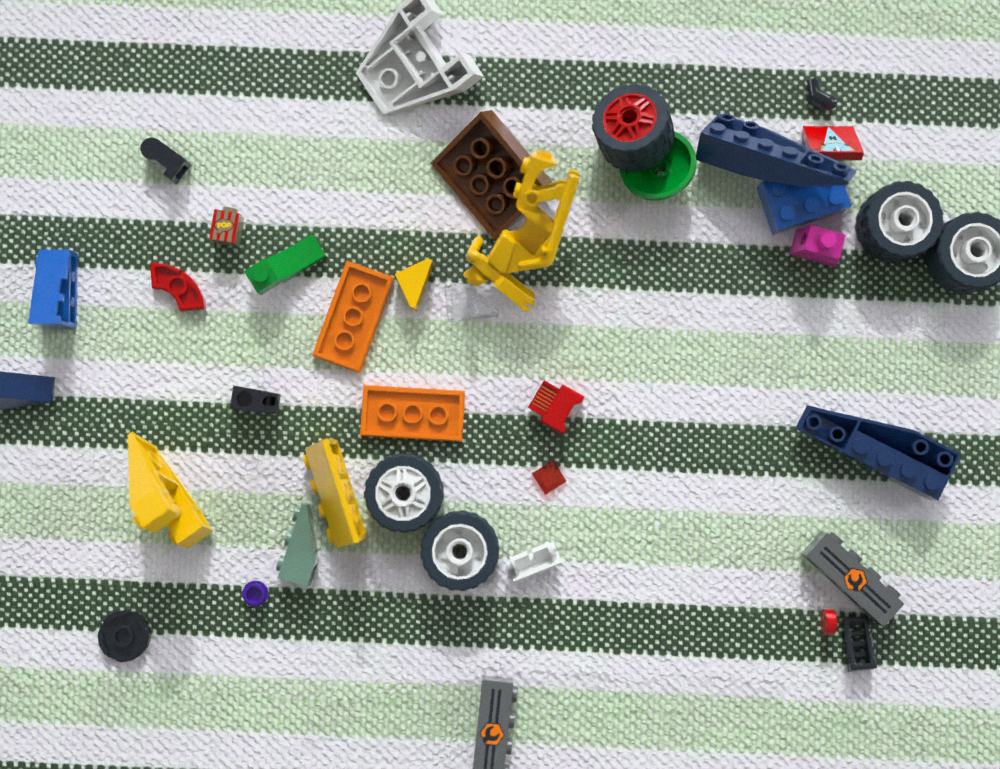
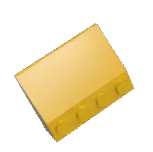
M325 439L305 448L306 455H303V460L307 470L311 469L314 477L311 480V486L314 494H319L321 500L318 508L322 519H327L329 528L326 529V534L330 544L334 543L335 548L364 540L368 537L338 440Z

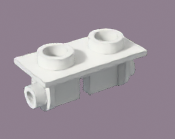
M547 541L545 542L546 544L531 549L532 553L530 554L525 551L513 557L510 556L506 564L513 582H518L562 564L554 542L548 543Z

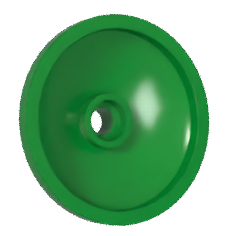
M675 132L674 143L669 150V154L658 165H654L648 170H641L640 172H625L620 169L624 185L635 196L651 201L665 200L679 194L689 185L696 171V154L691 143L684 136ZM659 171H664V174L657 175Z

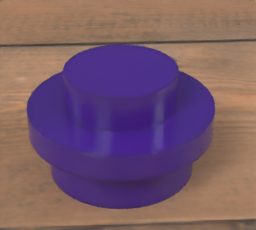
M257 580L247 583L242 591L244 601L253 607L264 604L269 595L267 586Z

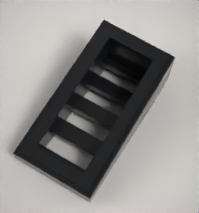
M869 617L842 618L848 672L876 669L877 664ZM863 625V630L850 631L849 626ZM864 636V640L852 641L851 637ZM865 646L866 650L861 652H854L853 647ZM866 657L867 662L855 663V658Z

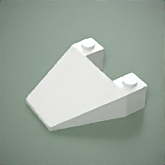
M405 0L401 3L356 72L383 115L465 92L484 77L469 55L460 53L446 64L425 33L424 29L443 15L434 0Z

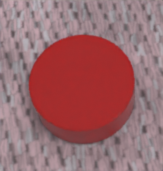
M823 609L821 612L822 634L833 636L837 630L836 612L833 609Z

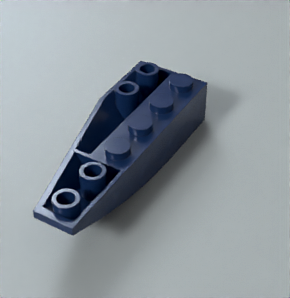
M808 405L795 427L798 431L839 454L930 501L939 500L961 456V453L915 430Z

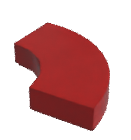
M150 263L152 289L164 290L170 293L177 301L179 311L207 309L202 291L189 275L171 265Z

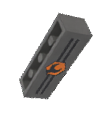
M821 531L802 551L801 555L876 624L884 627L903 607L904 603L899 599L901 594L891 585L886 587L879 581L882 577L873 568L869 567L866 569L860 563L862 558L851 549L847 551L841 546L843 541L835 533L830 532L828 534Z
M485 675L482 677L473 769H510V765L505 764L506 754L511 755L513 739L508 738L509 728H514L515 712H511V702H517L518 686H513V678Z

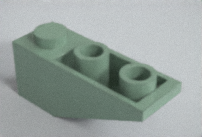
M305 502L301 504V507L297 506L292 521L296 523L293 532L289 531L287 533L284 545L288 547L285 556H280L276 570L279 571L277 578L308 587L312 583L319 558L311 504Z

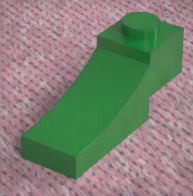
M311 234L291 247L269 258H264L245 270L244 273L259 295H263L280 283H286L327 256L314 235Z

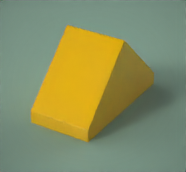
M423 260L395 274L411 309L417 311L434 265L433 260Z

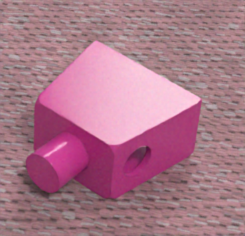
M809 225L795 231L789 254L836 267L846 235Z

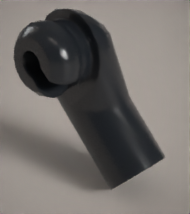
M811 78L806 81L812 105L826 111L837 106L835 96L821 91L819 78Z

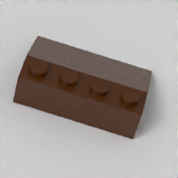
M493 110L482 111L430 164L494 240L500 236L503 230H508L525 216L516 207L517 199L513 198L516 183L522 184L524 173L520 172L524 157L529 158L530 154ZM544 171L537 176L534 182L538 186L553 183Z

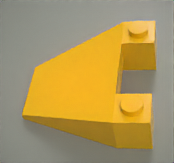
M133 432L128 434L130 507L135 514L133 516L135 524L141 530L145 529L154 534L167 526L170 531L168 537L174 545H180L187 549L191 548L213 532L211 526L156 446Z

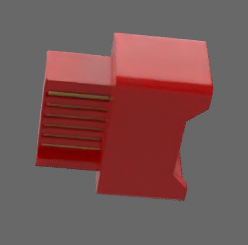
M544 380L528 409L543 417L540 421L542 424L563 435L566 430L564 421L573 406L580 404L584 396L564 384L559 389Z

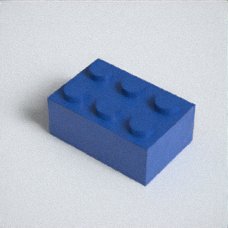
M762 181L756 187L772 235L842 213L852 206L845 186H803Z

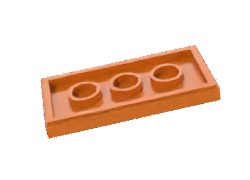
M346 261L312 356L361 373L395 278Z
M363 385L360 436L462 442L465 391Z

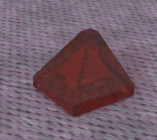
M554 460L532 473L545 495L567 482Z

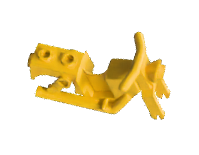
M537 150V153L531 151L529 158L524 157L520 170L521 173H524L522 184L516 183L513 198L517 199L516 207L526 216L524 225L515 231L503 230L490 251L489 257L479 253L484 241L482 237H476L466 255V260L473 264V266L463 273V276L467 278V282L476 286L487 283L489 279L499 291L526 312L531 311V309L525 304L535 305V293L510 273L545 268L552 265L580 180L579 172L569 169L566 181L560 179L555 183L538 186L534 184L537 176L548 167H556V159L552 158L553 154L544 150ZM559 200L554 219L546 214L541 207L537 206L539 202Z

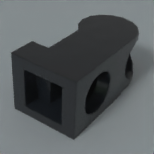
M154 137L145 139L141 144L140 151L142 155L150 162L160 164L166 168L163 175L176 185L191 166L185 158Z
M233 385L230 408L278 414L281 394Z

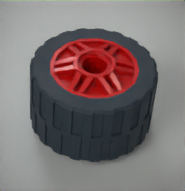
M639 84L622 85L617 89L611 90L595 107V112L592 116V129L605 160L616 169H621L625 172L648 170L662 162L661 160L669 154V150L674 143L675 131L666 100L656 89Z

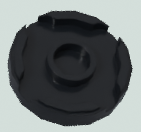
M128 609L116 611L107 616L101 624L97 635L99 647L107 657H111L118 662L132 661L141 656L148 648L151 639L150 626L145 617L136 611Z

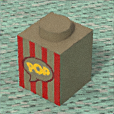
M223 207L222 210L214 209L209 236L212 242L240 247L244 217L238 213V209L232 207Z

